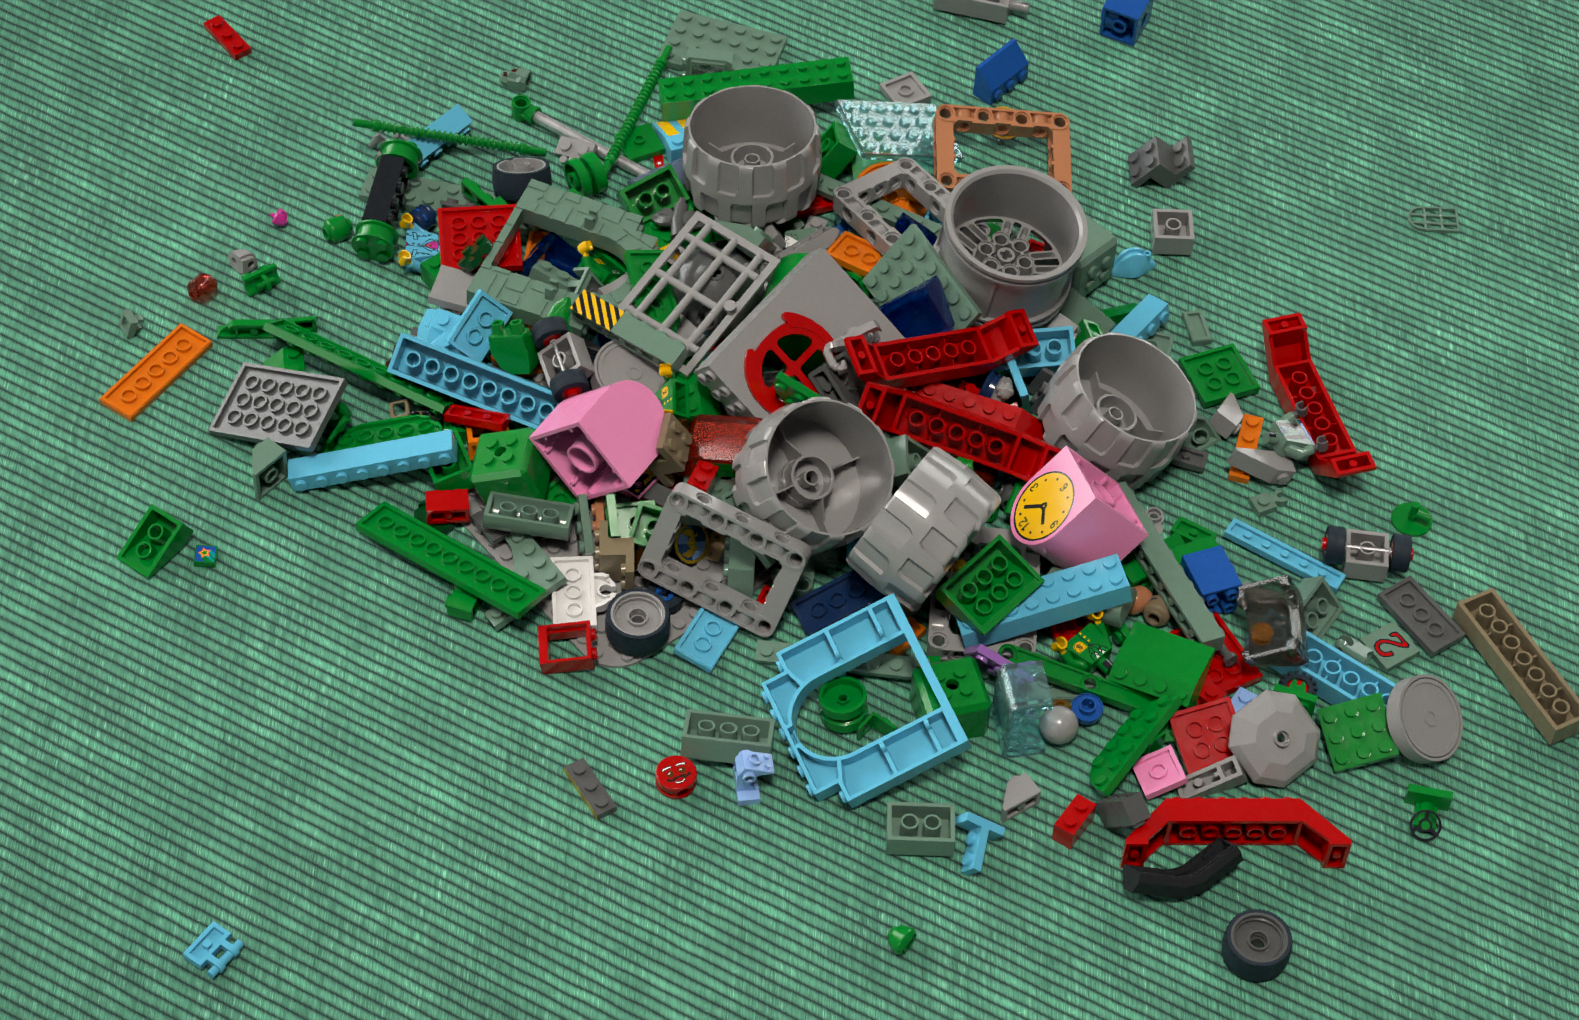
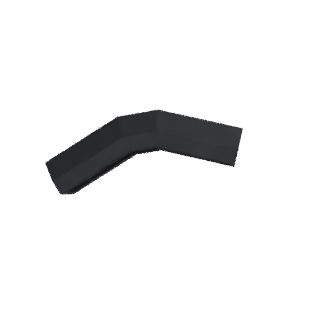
M1218 837L1179 867L1167 870L1124 864L1122 872L1124 886L1131 893L1181 899L1204 892L1243 861L1242 853L1237 845Z

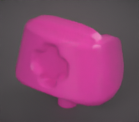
M279 208L276 214L271 212L270 216L273 217L272 224L282 227L287 224V212Z

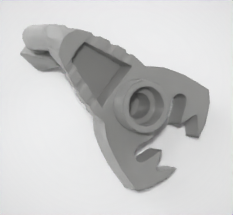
M876 320L869 321L861 326L851 327L845 332L844 336H840L838 339L836 338L825 345L823 355L830 369L838 371V375L847 373L846 361L842 360L841 364H839L832 354L833 352H842L847 349L843 341L844 338L864 335L865 339L872 344L879 342L881 337L876 331L882 332Z

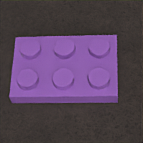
M983 644L967 646L963 653L976 659L978 666L981 664L986 667V671L989 674L1003 677L1005 679L1004 682L1016 688V686L1033 684L1036 678L1033 674Z

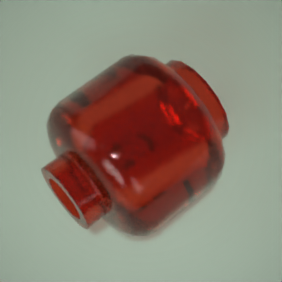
M206 273L198 274L188 282L187 291L190 298L199 303L208 301L217 293L216 279Z

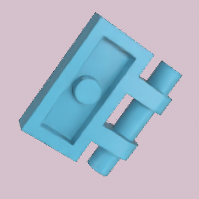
M213 921L183 953V958L200 970L209 964L212 967L207 971V975L210 978H214L218 973L221 974L226 969V965L232 958L235 959L240 954L244 943L239 939L233 944L228 942L232 938L231 932ZM222 949L225 953L219 959L216 958L215 955Z

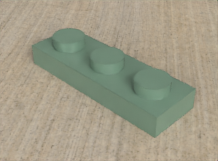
M578 494L576 502L573 503L575 504L574 515H577L575 532L579 534L580 538L577 544L578 553L582 554V556H593L594 547L587 494Z

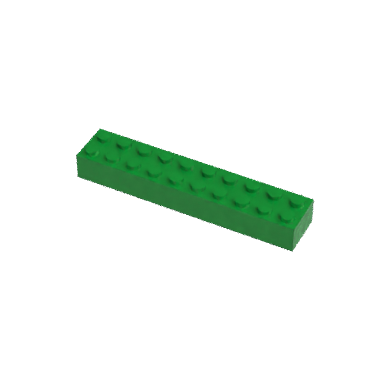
M849 57L658 79L663 122L687 119L694 110V106L703 98L719 90L737 86L762 85L785 90L796 95L806 105L855 99L854 81Z

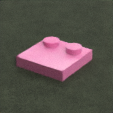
M1171 744L1140 757L1132 766L1147 800L1188 783Z

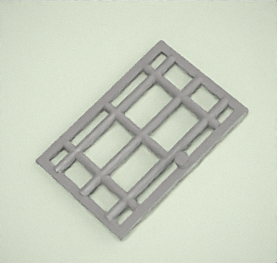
M696 211L619 304L618 309L624 312L629 311L636 319L648 322L657 331H664L671 339L682 341L686 345L687 353L690 351L695 354L686 366L682 364L677 371L688 378L780 265L781 260ZM698 223L703 224L704 227L696 237L690 234ZM711 230L730 240L721 252L703 241ZM684 240L688 241L690 244L668 271L664 272L661 270ZM737 245L755 255L747 267L729 257V254ZM698 247L713 256L715 260L691 288L673 276ZM763 260L768 265L759 275L754 270ZM724 263L741 274L719 302L716 303L699 293V291L720 265ZM654 276L660 278L659 282L637 308L631 306ZM748 278L753 280L754 282L737 303L731 300ZM670 284L686 295L666 320L660 324L644 314V312L664 287ZM695 299L710 308L711 311L687 340L669 328L689 303ZM724 309L727 315L701 347L695 345Z

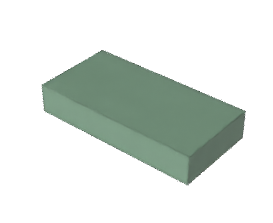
M1202 310L1182 312L1181 317L1192 347L1212 344L1213 339Z

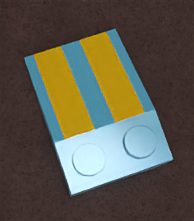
M686 119L662 121L652 124L655 133L665 148V155L669 163L682 157Z

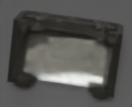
M1286 574L1240 586L1237 602L1239 607L1243 608L1246 612L1249 645L1245 646L1244 651H1242L1244 663H1248L1250 667H1300L1308 665L1309 654L1303 599L1290 576Z

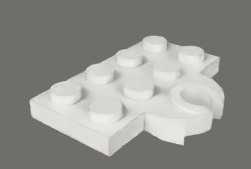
M593 556L550 557L568 581L552 592L553 624L590 620L592 628L597 630L596 613L607 610L608 604L616 596V593H614L616 585L610 578V575L602 572L594 573ZM605 590L612 592L608 595L601 594Z

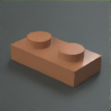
M603 496L596 497L595 504H591L592 516H596V520L592 521L593 533H595V529H599V520H606Z

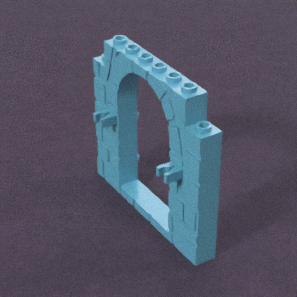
M894 593L777 652L776 655L779 660L776 664L781 673L761 683L764 689L761 694L766 704L771 703L773 708L770 710V713L775 722L779 721L782 726L779 732L783 740L788 739L791 745L788 747V751L793 759L797 758L800 764L796 766L802 778L806 777L808 784L805 786L810 796L815 795L819 802L839 792L844 804L848 802L851 808H854L939 763H943L949 758L972 748ZM908 641L941 707L843 756H821L805 748L798 738L796 723L799 708L808 694L835 677H846L845 672Z

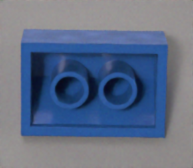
M1014 38L976 67L973 95L988 105L999 101L1004 94L1012 91L1018 83L1023 82L1028 76L1029 63Z

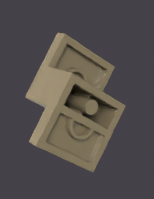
M666 413L663 416L656 450L659 454L648 466L666 487L674 486L677 472L685 471L692 443V435L672 413Z
M599 520V529H595V572L609 574L612 581H621V589H633L634 537L608 538V520Z

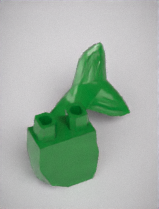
M565 297L558 300L551 307L547 317L559 316L564 318L570 332L573 333L568 323L571 299ZM522 319L511 320L509 323L510 328H505L503 320H494L491 324V334L488 337L491 355L501 369L511 374H530L540 363L537 353L541 350L536 348L529 328L524 327Z

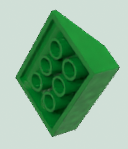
M999 534L941 585L934 597L950 613L985 636L1045 580Z
M1135 621L1115 657L1108 680L1157 698L1163 695L1179 696L1183 701L1182 707H1194L1198 701L1216 649Z

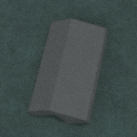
M847 349L834 356L839 364H841L842 360L846 361L847 373L838 375V371L830 369L826 361L808 374L820 396L829 397L831 400L846 404L851 403L858 407L866 383L858 378Z

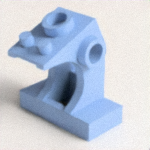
M742 750L735 757V764L732 765L738 806L760 804L757 777L775 774L772 754Z

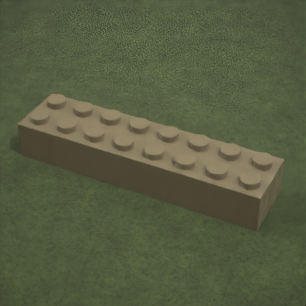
M1490 588L1457 602L1453 619L1466 633V636L1549 745L1579 733V698L1495 589Z

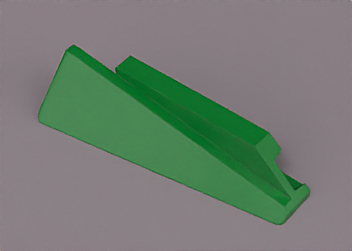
M318 315L284 318L317 333ZM233 319L226 325L218 326L217 339H275L270 337L269 333L263 330L265 322L277 319Z
M1206 536L1171 548L1180 565L1182 555L1216 547L1219 544L1211 536ZM1137 560L1122 565L1130 587L1138 585L1148 586L1152 593L1155 592V587Z

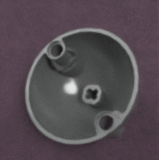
M721 239L715 243L707 244L721 252L729 241ZM697 247L673 277L692 288L715 258ZM736 247L729 254L730 258L746 267L752 261L748 255ZM722 263L699 293L718 303L741 273ZM757 267L754 272L760 275V270ZM748 278L731 300L737 303L754 281ZM764 284L720 338H726L761 302L765 292ZM673 287L678 305L686 294ZM693 299L681 314L695 327H698L710 313L711 309ZM724 309L711 323L712 326L703 333L706 336L705 338H708L727 315Z

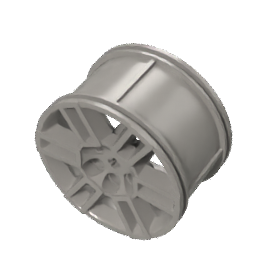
M990 166L967 175L952 190L945 208L943 225L934 244V249L982 311V316L973 324L974 326H980L1005 314L1006 311L1024 308L1032 328H1035L1054 318L1066 301L1074 270L1086 246L1088 237L1087 220L1081 205L1074 195L1054 178L1037 170L1022 166ZM1000 222L1003 225L1001 231L995 232L991 239L976 223ZM1012 227L1020 228L1017 238L1010 241ZM1032 233L1037 236L1051 251L1028 252L1029 243L1027 238L1029 234Z

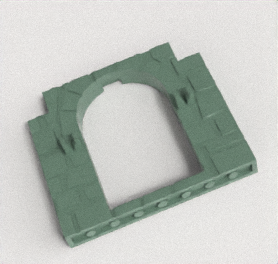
M531 179L493 244L490 253L486 256L467 289V304L470 303L478 289H481L513 312L510 319H522L524 324L533 326L541 319L547 317L551 307L558 300L569 297L572 306L579 297V294L559 289V280L551 278L549 284L497 267L522 222L580 242L589 240L593 246L609 251L619 257L624 264L623 254L625 250H660L658 238L643 234L645 230L643 216L632 212L629 213L623 209ZM629 277L616 290L609 294L599 295L601 299L606 302L611 301L618 307L631 291ZM570 310L568 323L573 334L581 338L588 336L591 328L574 319Z

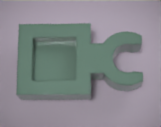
M1282 489L1274 491L1273 495H1269L1266 491L1249 497L1248 504L1259 518L1276 512L1277 506L1283 507L1287 505L1288 498H1278L1282 496L1283 492Z

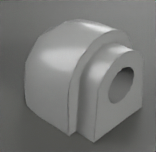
M238 249L228 254L232 268L240 274L253 270L257 265L256 256L248 250Z

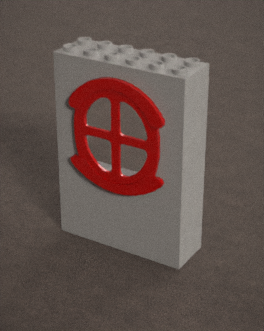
M822 247L807 254L699 365L694 373L697 375L698 381L711 390L712 396L725 405V410L731 416L737 418L739 425L745 431H750L769 414L785 406L784 402L776 397L774 386L767 387L762 378L763 359L768 350L773 351L786 366L784 374L789 377L795 376L804 386L819 394L813 383L801 371V366L816 350H820L823 354L827 343L832 342L836 338L838 339L840 336H844L845 332L851 327L861 326L872 320H876L882 332L876 331L881 337L878 343L904 339L905 337ZM799 334L808 337L811 340V345L796 361H792L777 345L778 339L786 335ZM841 351L837 353L833 352L832 354L833 356L841 353Z

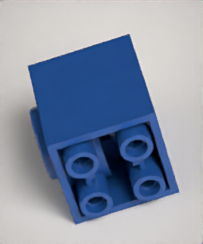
M1106 0L1101 12L1102 20L1099 34L1134 47L1151 18L1154 0Z
M1222 545L1182 555L1180 565L1183 567L1188 579L1193 582L1199 596L1203 598L1208 610L1218 614L1230 613L1236 610L1242 583Z

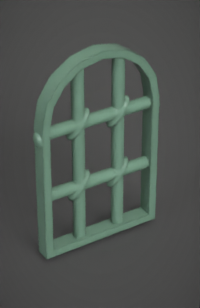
M1419 206L1412 208L1408 213L1407 220L1409 225L1418 231L1459 234L1457 208ZM1419 210L1423 211V213H1413ZM1426 210L1439 211V214H1428ZM1442 211L1454 212L1455 215H1444ZM1410 216H1421L1424 221H1411ZM1426 217H1438L1440 222H1429ZM1443 218H1455L1456 223L1443 222ZM1415 224H1422V225H1424V228H1423V227H1419V226H1417V225H1415ZM1427 225H1439L1441 229L1427 228ZM1444 226H1456V229H1444Z

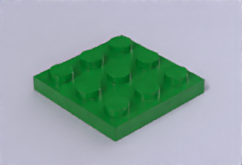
M1234 343L1179 358L1178 365L1191 383L1204 408L1222 403L1230 392L1237 399L1258 393L1260 390L1258 382Z
M1381 692L1317 709L1335 774L1400 756L1398 748L1389 732L1387 711Z

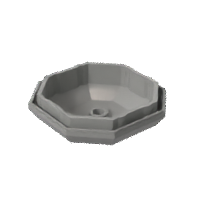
M1264 690L1232 715L1228 748L1233 755H1236L1242 768L1253 783L1284 788L1317 762L1320 729L1296 695ZM1278 734L1282 736L1281 742L1277 740Z

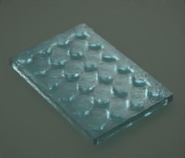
M836 100L834 106L862 159L899 160L900 158L908 157L915 161L934 162L933 118L937 109L936 104ZM955 142L954 154H956L954 162L961 163L964 156Z

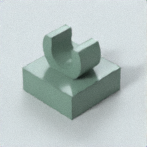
M125 309L122 311L118 325L126 338H134L136 331L142 330L140 322H144V318L141 314L134 315L131 309Z

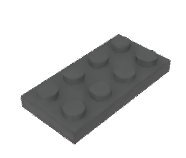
M1411 575L1378 593L1377 600L1431 657L1465 638L1466 633Z

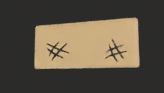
M713 530L704 559L719 562L725 545L726 534L724 536Z

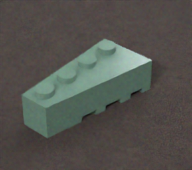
M726 535L725 550L729 551H725L724 577H728L727 586L753 599L755 553L752 549L740 544V541Z

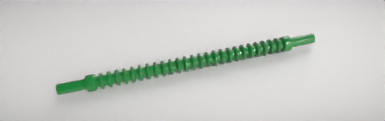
M666 45L661 56L656 59L625 122L604 158L603 166L606 175L611 167H614L618 156H620L651 93L657 85L658 79H660L664 68L667 66V59L673 50L672 46Z
M354 118L352 123L354 127L372 129L373 132H379L380 130L382 133L387 131L388 134L393 132V135L396 133L399 136L404 134L405 137L407 135L410 137L415 136V138L420 136L421 139L426 137V140L429 138L432 141L437 139L438 142L440 140L443 143L448 141L449 144L451 142L454 144L458 142L459 145H462V143L465 146L470 144V147L475 145L476 148L481 146L482 149L484 147L487 149L492 148V150L497 148L498 151L501 149L503 152L508 150L509 153L514 151V154L519 152L520 155H526L527 153L546 156L547 151L546 148L527 146V143L522 142L520 144L518 142L513 144L512 141L507 143V140L504 142L501 139L496 141L495 138L491 140L490 137L488 139L482 137L481 139L479 136L475 138L474 135L471 137L468 134L463 136V133L460 135L457 132L452 134L451 131L449 133L447 131L441 132V130L436 132L435 129L433 131L430 128L425 130L424 127L419 129V126L414 128L413 125L408 127L407 124L405 126L402 124L398 126L397 123H394V125L391 122L386 124L385 121L381 123L380 120L375 119L367 121Z

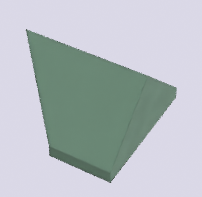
M1198 414L1196 425L1183 446L1204 451L1222 439L1208 418Z

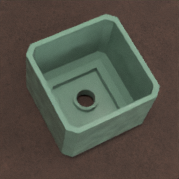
M1085 214L1088 226L1087 242L1071 280V286L1083 296L1090 293L1112 276L1117 248V237L1087 214ZM1044 244V251H1051V249L1046 244Z

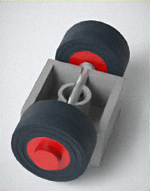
M559 316L547 317L535 323L531 329V336L536 348L541 350L537 355L555 401L560 403L567 398L589 392L590 386L587 378L593 375L595 370L584 339L571 333L566 320Z
M1329 525L1327 526L1325 537H1322L1321 540L1323 562L1337 565L1342 564V573L1346 574V578L1384 582L1388 569L1394 572L1406 573L1414 556L1412 537L1407 534L1394 533L1389 546L1388 533L1355 529L1346 530L1345 527Z

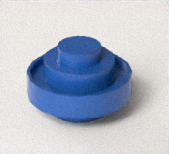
M1082 693L1073 699L1071 710L1076 714L1079 723L1092 725L1102 717L1103 703L1096 695Z

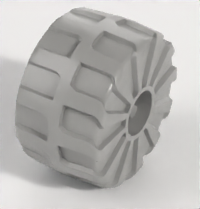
M762 85L725 88L698 102L685 122L682 151L686 191H691L694 206L699 211L706 210L714 215L715 220L743 223V225H748L751 228H755V226L761 228L769 222L781 224L795 218L797 211L806 210L816 197L822 164L820 128L817 125L816 114L812 108L790 92Z
M1107 332L1083 341L1060 365L1043 391V394L1046 396L1037 411L1038 419H1041L1045 430L1043 439L1045 442L1061 449L1068 446L1118 483L1125 481L1132 490L1138 489L1145 482L1153 480L1170 464L1196 425L1198 416L1193 387L1178 364L1150 342L1139 337L1117 332Z
M812 397L802 402L786 405L769 414L745 436L747 442L742 450L734 456L732 469L736 471V484L732 488L736 506H741L742 510L749 515L785 532L787 535L805 542L811 548V555L840 548L864 534L892 498L891 492L894 475L896 474L894 459L891 456L886 437L880 427L876 426L857 406L851 403L846 404L831 400L829 397Z
M933 447L868 527L847 556L846 561L876 590L885 596L894 593L901 607L907 611L914 612L922 605L1001 503V497L968 466L941 448Z

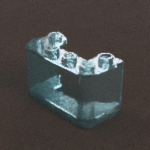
M1029 660L1015 664L1006 663L997 671L991 712L1002 755L1006 758L1045 753L1044 741L1041 740L1036 718H1040V712L1043 709L1047 708L1048 711L1053 709V700L1042 660Z

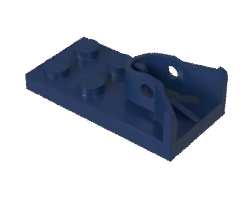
M853 569L790 602L807 636H810L879 601L885 595L871 586Z

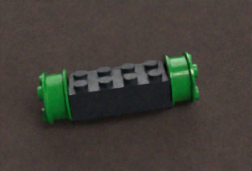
M388 138L381 144V155L376 160L377 171L362 221L356 225L355 231L357 235L351 241L352 248L357 253V256L362 259L387 262L394 256V245L399 240L395 224L396 221H400V207L405 204V191L409 190L410 180L417 177L419 173L418 165L423 159V154L416 143Z

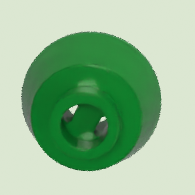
M904 925L891 928L887 935V938H889L888 944L896 955H904L910 949L917 936L915 929Z

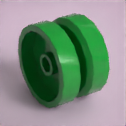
M590 151L580 155L579 159L572 158L564 162L563 171L569 189L574 188L587 198H591L592 194L598 195L607 191V175L604 166L594 152Z
M841 676L827 681L820 688L818 698L822 723L828 729L837 733L856 731L869 714L865 686L855 678Z

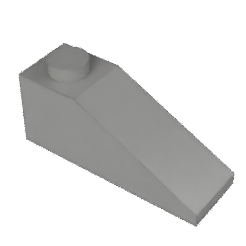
M1236 447L1227 459L1228 464L1272 484L1287 485L1296 473L1292 459L1279 456L1275 451Z
M1233 755L1186 775L1188 783L1177 787L1180 798L1203 797L1234 788L1248 782V778L1236 755Z

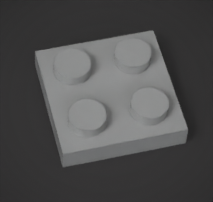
M912 71L879 84V90L898 113L927 103L932 99L930 92Z

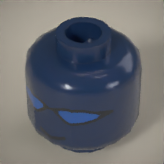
M420 204L409 212L413 217L412 223H416L426 231L436 224V212L429 205Z

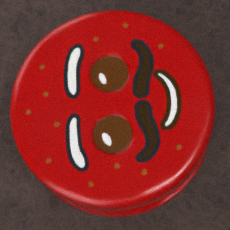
M674 755L664 758L657 765L655 784L663 796L670 799H682L694 791L697 783V770L691 760L683 756Z

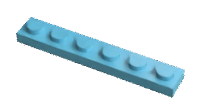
M1236 518L1232 520L1224 531L1223 537L1303 578L1323 576L1335 594L1345 581L1346 574Z

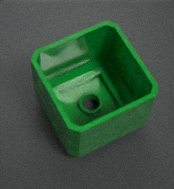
M533 427L481 434L478 438L469 481L485 505H487L490 491L545 500L552 467L529 439L535 431Z
M966 656L930 663L967 738L984 736L988 730L992 703L976 659ZM920 665L916 666L912 671L909 695L916 719L941 707Z

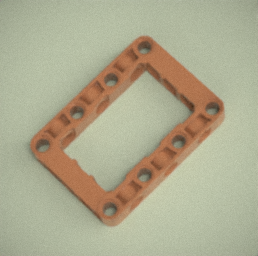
M942 104L936 109L933 118L934 178L950 193L963 178L969 175L959 174L954 170L956 154H954V144L956 141L954 132L1047 139L1048 174L1072 192L1070 121L1066 115L1054 112Z

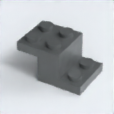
M1155 136L1139 149L1132 152L1128 156L1131 185L1137 188L1152 178L1165 188H1168L1195 169L1192 140L1186 136L1175 145L1170 146Z

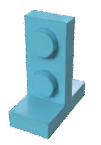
M966 812L956 816L955 825L969 831L966 837L967 844L965 854L962 857L961 873L969 876L981 872L987 839L994 840L1004 836L1005 827L971 812Z

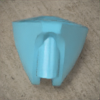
M1131 247L1122 251L1114 260L1112 276L1137 278L1154 269L1156 263L1150 258L1151 252L1149 250L1144 251L1139 247Z

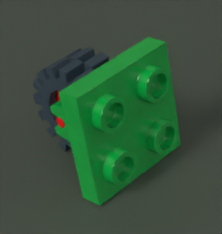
M1291 671L1287 675L1283 674L1278 684L1275 683L1273 691L1296 695L1312 718L1318 698L1316 696L1318 690L1316 681H1312L1310 675L1305 677L1306 673L1302 672V675H1299V671H1295L1294 674Z

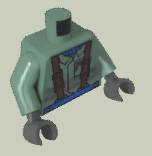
M1303 401L1296 403V410L1294 412L1290 411L1273 422L1270 430L1263 433L1262 440L1265 444H1271L1279 456L1307 461L1309 456L1315 454L1317 450L1319 452H1326L1329 445L1324 435L1318 436L1315 444L1301 420L1296 419L1297 416L1305 417L1308 413V407L1302 409L1304 407Z

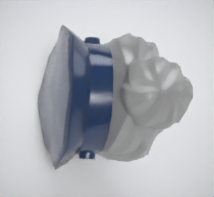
M993 369L986 377L978 395L1005 402L1014 394L1013 380L1010 377H1002L1000 374L996 375V371Z

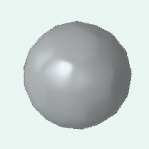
M1056 705L1050 707L1043 713L1039 723L1043 737L1048 742L1056 745L1069 743L1075 738L1079 729L1076 714L1065 706Z

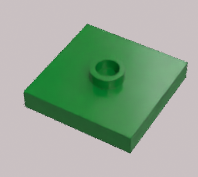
M647 123L634 127L622 149V153L626 158L637 163L664 154L665 148L651 124Z

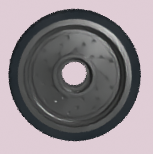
M1261 909L1242 911V913L1240 912L1233 917L1225 930L1222 940L1224 963L1234 975L1245 981L1254 983L1271 981L1283 972L1289 962L1293 943L1292 933L1286 922L1272 912Z

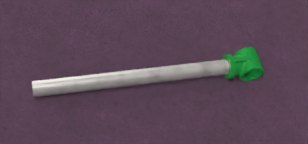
M525 95L513 97L511 116L515 121H527L531 125L537 123L560 136L594 143L598 146L595 154L603 159L606 157L609 148L541 113L542 109L532 105L529 97ZM622 155L618 156L615 164L635 176L651 171Z

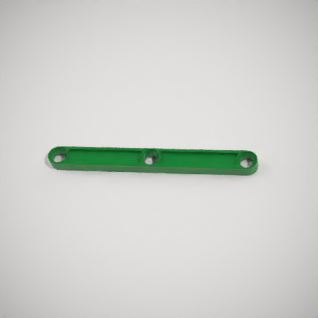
M1003 644L998 650V654L1001 656L1003 651H1010L1013 654V658L1008 660L1037 678L1080 694H1094L1102 702L1129 712L1159 699L1012 644ZM1084 682H1093L1095 684V688H1086Z

